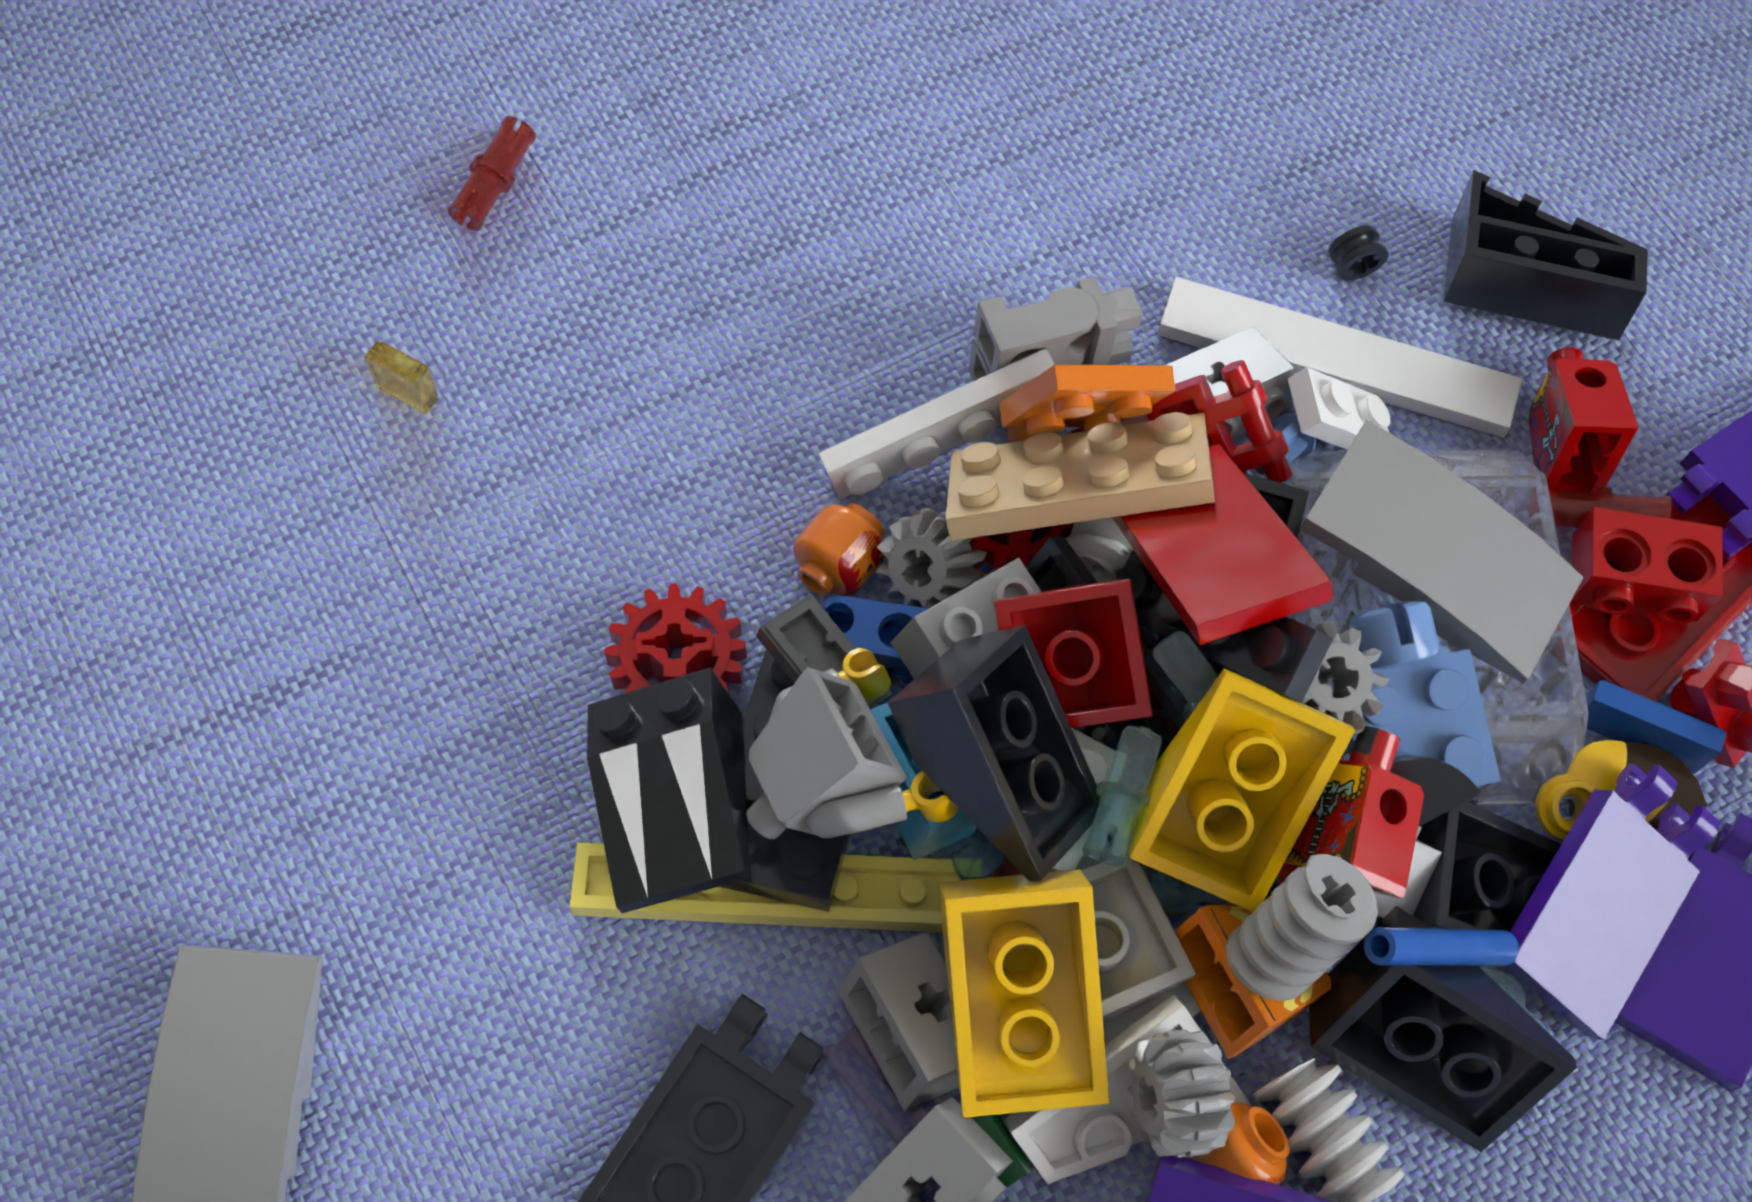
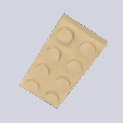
M1174 412L1161 415L1153 421L1128 425L1114 422L1103 423L1089 431L1063 435L1045 432L1033 435L1024 441L998 445L990 442H980L972 444L964 450L953 451L951 454L945 518L950 540L1214 503L1215 496L1204 413L1187 415Z

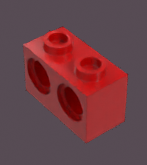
M1594 507L1572 534L1571 566L1583 576V579L1570 602L1593 605L1594 609L1604 613L1617 614L1633 611L1657 615L1659 620L1672 624L1697 622L1723 597L1722 527ZM1606 559L1616 563L1622 572L1611 567ZM1671 570L1679 573L1685 581L1678 579Z

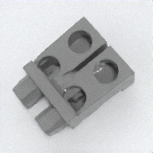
M1095 276L1079 280L1076 288L1058 289L1047 300L1012 309H1007L1002 296L979 301L974 327L975 337H973L968 368L975 381L1044 348L1048 350L1055 365H1117L1128 362L1131 359L1133 346L1132 339L1127 330L1140 327L1143 316L1142 309L1130 286L1102 292Z

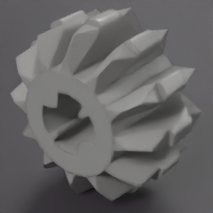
M923 508L915 511L911 518L903 517L897 519L889 526L892 536L883 539L877 546L889 561L880 565L875 573L885 577L890 576L893 584L890 586L886 597L896 599L904 595L905 605L931 608L984 578L973 567V564L983 561L987 553L979 549H971L969 542L973 538L951 541L945 519L946 512L936 515L934 509Z
M1325 621L1316 625L1315 629L1333 638V641L1302 704L1353 726L1356 730L1354 734H1358L1365 728L1363 715L1374 716L1379 714L1382 708H1384L1380 700L1371 691L1386 687L1390 678L1381 673H1372L1370 664L1378 661L1380 658L1381 650H1377V648L1364 652L1358 650L1362 630L1351 628L1339 636L1335 623ZM1319 672L1322 673L1324 678L1334 680V691H1332L1331 686L1319 683Z
M1185 1029L1156 1034L1151 1039L1139 1041L1134 1052L1135 1057L1130 1059L1128 1066L1132 1077V1085L1127 1090L1133 1096L1134 1109L1132 1115L1139 1119L1140 1132L1144 1141L1151 1143V1147L1159 1157H1192L1209 1154L1213 1149L1225 1147L1228 1132L1234 1129L1235 1119L1231 1111V1103L1236 1100V1097L1230 1091L1229 1078L1231 1072L1228 1069H1224L1222 1065V1051L1218 1045L1211 1044L1203 1031L1188 1032Z

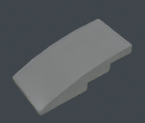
M1367 419L1300 529L1359 562L1353 573L1357 577L1402 602H1426L1431 608L1437 636L1460 649H1470L1471 655L1523 684L1529 679L1583 579L1580 573L1536 533L1486 494L1427 454Z
M196 945L179 946L162 1017L147 1093L132 1202H285L287 1180L296 1173L302 1102L310 1097L323 956Z

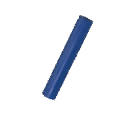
M1376 927L1366 935L1364 940L1365 954L1376 965L1507 966L1516 960L1519 953L1517 939L1512 933L1505 930Z

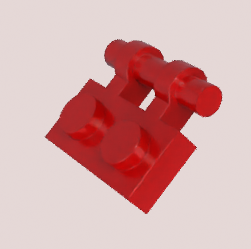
M1245 360L1232 362L1221 369V374L1229 390L1226 393L1214 396L1205 375L1202 374L1176 383V391L1152 405V412L1146 414L1148 420L1153 421L1161 415L1174 412L1187 415L1204 413L1209 447L1219 444L1244 475L1247 473V470L1262 466L1266 478L1275 482H1284L1293 475L1285 456L1289 452L1288 444L1282 431L1274 430L1263 405L1268 400L1261 381L1252 379ZM1240 415L1250 442L1235 446L1224 420Z

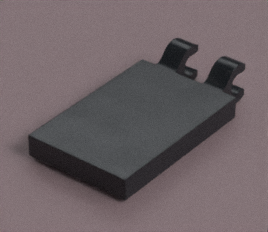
M742 993L715 1035L699 1024L695 1026L578 1202H753L815 1106L814 1101L799 1091L814 1073L826 1054L823 1051L824 1047L800 1032L773 1074L742 1054L744 1048L756 1036L768 1017L764 1007Z

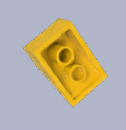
M1223 669L1152 768L1122 826L1129 857L1249 911H1256V908L1267 896L1356 730L1345 722L1227 669Z
M1080 869L1049 872L1042 880L1032 882L1024 875L939 882L944 953L963 1118L1109 1104L1093 889L1090 882Z

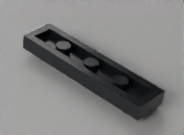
M1132 550L1118 580L1131 579L1139 626L1300 703L1303 702L1333 641V638L1291 618L1283 617L1199 645L1134 550Z

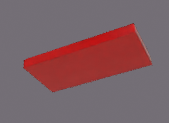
M1219 444L1209 447L1215 496L1214 503L1112 517L1199 645L1333 600L1331 579Z
M1710 495L1683 514L1669 502L1656 515V517L1722 527V531L1727 527L1725 524L1732 518ZM1752 542L1728 560L1723 556V597L1697 622L1672 624L1659 620L1657 615L1633 611L1617 614L1604 613L1594 609L1593 605L1570 602L1548 644L1594 684L1604 680L1656 702L1752 603ZM1613 561L1608 563L1614 569L1622 572L1620 567ZM1671 570L1678 579L1685 581L1679 573Z

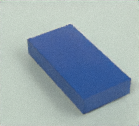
M1600 680L1580 700L1571 723L1615 741H1633L1658 746L1680 759L1693 774H1696L1721 753L1727 734L1718 727L1604 680Z

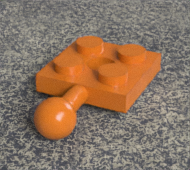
M1053 365L999 403L1002 427H1007V438L1009 443L1027 440L1029 437L1039 433L1052 432L1057 434L1064 431L1065 427H1083L1084 431H1089L1103 423L1114 422L1121 424L1129 418L1149 414L1152 412V405L1176 391L1173 367L1167 365Z

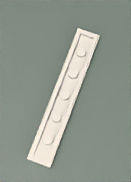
M1175 277L1157 335L1199 348H1205L1254 326L1295 368L1294 374L1308 367L1375 394L1384 403L1502 438L1506 436L1511 428L1522 381L1520 377Z

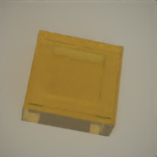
M376 341L364 356L376 387L425 414L430 411L439 399L428 365L379 341Z

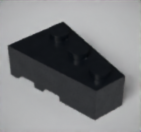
M1473 170L1452 218L1443 302L1620 340L1647 291L1648 249L1578 217L1573 225L1538 210L1542 203L1541 200L1526 193L1521 201L1488 187L1487 184L1491 177Z

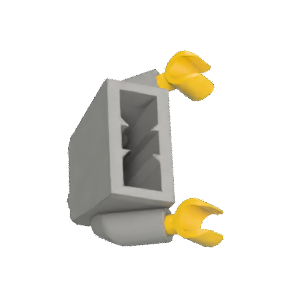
M864 648L851 650L843 660L844 670L838 673L832 668L821 672L807 667L793 686L782 690L778 694L770 719L751 746L748 758L764 792L748 808L746 816L751 826L762 836L776 839L786 828L817 835L821 838H833L907 820V812L916 809L920 810L924 818L936 823L945 822L957 813L958 807L946 795H941L936 799H928L931 794L941 790L923 771L914 777L911 789L901 791L899 785L903 783L907 776L864 700L876 699L884 695L891 686V679L885 667L878 664L871 651Z

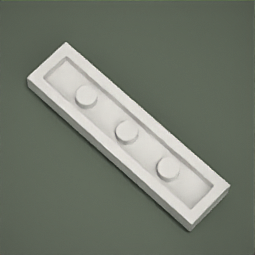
M1044 348L820 452L819 456L839 500L851 494L860 495L868 493L877 488L884 479L907 468L916 469L924 467L933 462L940 453L963 442L973 443L988 437L994 432L996 427L1002 425L999 403L1055 365L1048 350Z

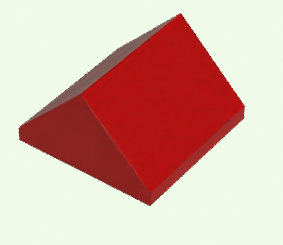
M1131 579L1070 586L994 601L999 630L1026 625L1071 728L1153 716Z

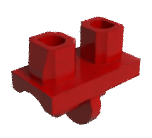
M1718 639L1713 646L1714 656L1710 664L1702 671L1697 668L1686 670L1682 674V679L1673 687L1670 693V703L1674 710L1726 732L1722 751L1715 757V760L1718 764L1735 768L1746 752L1752 753V666L1745 664L1737 642Z

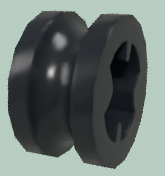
M1365 225L1353 228L1340 235L1330 245L1328 249L1329 256L1333 262L1339 263L1337 272L1342 280L1354 281L1364 278L1381 268L1389 257L1388 250L1385 245L1378 243L1380 236L1375 227Z

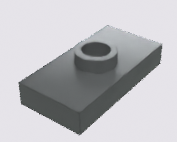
M812 594L760 626L756 636L794 684L807 667L821 672L831 668L837 673L843 671V660L851 650L856 649ZM888 690L884 695L876 699L864 700L869 709H873L887 703L892 693Z

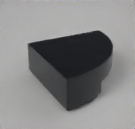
M1415 755L1395 757L1390 771L1421 786L1424 800L1419 826L1481 794L1476 785L1461 770L1436 758Z

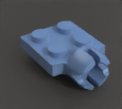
M1405 601L1389 604L1384 609L1374 610L1372 608L1351 617L1350 629L1362 630L1358 650L1364 652L1377 648V650L1382 651L1378 661L1370 664L1372 673H1381L1390 678L1386 687L1371 691L1380 700L1384 708L1377 715H1363L1365 726L1390 732L1401 739L1395 757L1415 755L1445 761L1461 770L1476 787L1500 782L1501 779L1471 650L1457 649L1446 651L1438 642L1431 608L1423 601ZM1357 734L1352 736L1348 744L1349 754H1351Z

